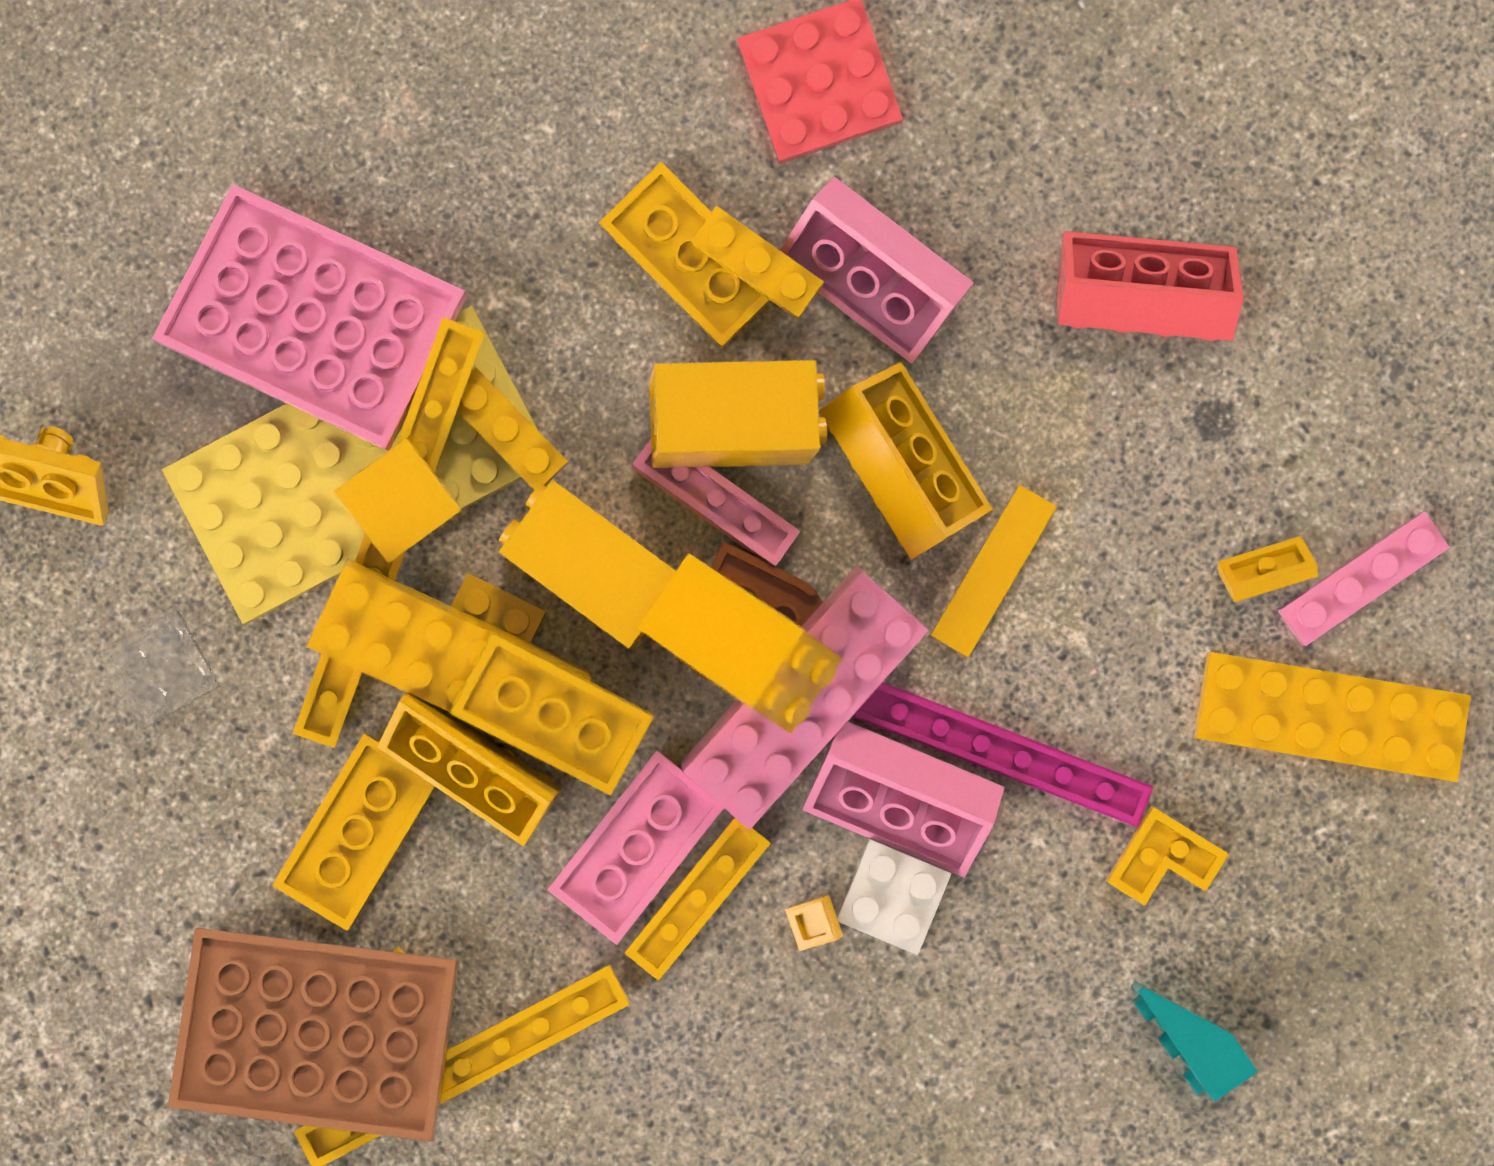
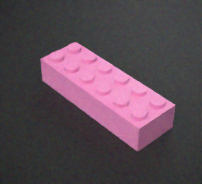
M857 565L801 627L843 659L837 667V672L832 682L823 687L811 705L810 713L805 721L797 725L793 733L790 734L739 699H736L681 761L682 772L749 830L929 631L921 621Z

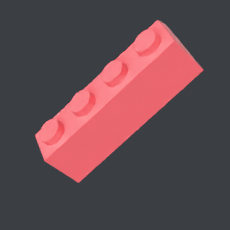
M1063 231L1057 288L1058 325H1066L1078 329L1086 327L1109 329L1121 333L1130 331L1152 333L1164 337L1173 335L1195 337L1207 341H1233L1244 299L1236 247Z

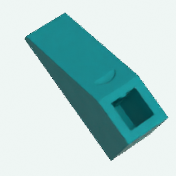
M1138 982L1131 985L1138 995L1132 1002L1147 1023L1154 1018L1163 1031L1157 1037L1159 1042L1172 1059L1180 1056L1188 1068L1182 1075L1197 1096L1205 1093L1213 1102H1216L1258 1073L1236 1038L1226 1029Z

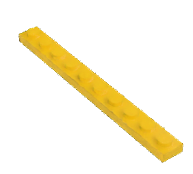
M442 317L397 442L398 444L407 437L434 473L485 335L483 331ZM364 533L354 562L396 580L406 551L388 564ZM321 654L292 734L335 748L362 672Z

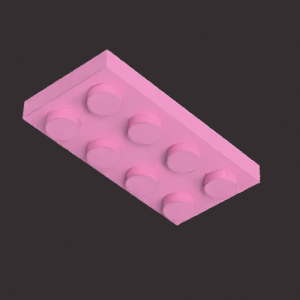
M657 750L551 884L548 891L617 945L724 808L689 779L680 767Z

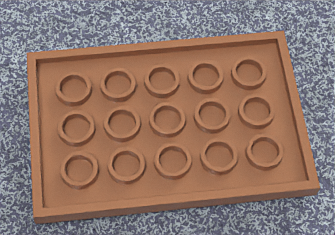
M195 928L168 1107L434 1141L459 960Z

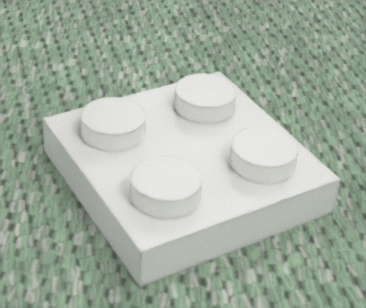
M869 838L837 915L838 922L918 955L952 873Z

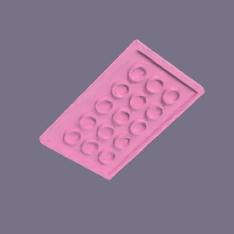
M232 184L152 339L158 344L389 451L407 417L442 317L455 321L468 294L461 288Z

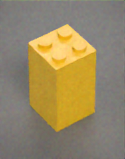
M816 360L658 363L653 366L648 382L653 469L673 467L694 468L702 466L809 465L815 455L820 452L821 444H826L827 442L826 418L819 417L818 410L819 400H824L825 379L823 373H817Z
M554 480L547 487L542 483L539 484L525 504L530 508L528 513L520 523L514 519L500 536L499 541L504 545L499 550V553L624 646L633 650L645 634L637 627L676 571Z
M689 553L637 627L747 706L790 734L793 733L797 725H800L808 717L811 705L823 687L832 682L836 675L837 667L843 660L805 630Z

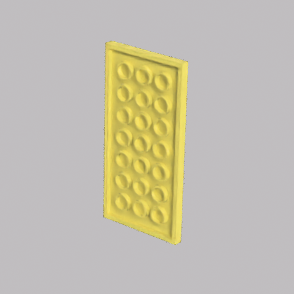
M470 306L460 311L455 320L456 322L485 332L472 370L476 367L538 430L474 308ZM284 404L161 470L242 624L246 625L339 576L347 558L355 561L365 532L333 491L385 454L387 450L291 405ZM457 411L437 464L435 475L461 510L522 479V477ZM402 425V427H401V429H400V431H399V433H398V435H397V437H396V439H395V441H394V443H393V445H392L391 448H393L395 445H397V442H398L399 436H400V434H401L403 425Z

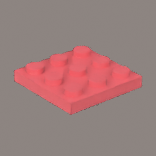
M849 0L737 38V43L779 164L902 123L903 118L862 0Z

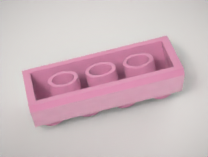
M836 177L812 199L780 249L781 252L824 281V285L818 292L820 295L911 364L918 358L974 283Z
M847 721L831 739L802 810L965 878L995 823L1005 787Z

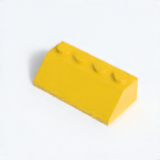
M902 362L851 386L819 410L821 416L826 418L829 431L836 438L849 459L852 468L859 475L872 496L875 505L882 512L895 533L898 542L905 549L911 560L993 510Z
M409 693L399 700L377 746L522 846H525L562 791V788L553 783L547 775L535 771L516 758L510 750L500 747L479 733L473 725L465 723L447 710Z

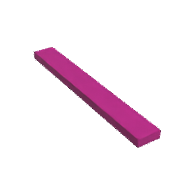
M884 682L879 685L852 716L855 719L1135 827H1139L1154 787Z

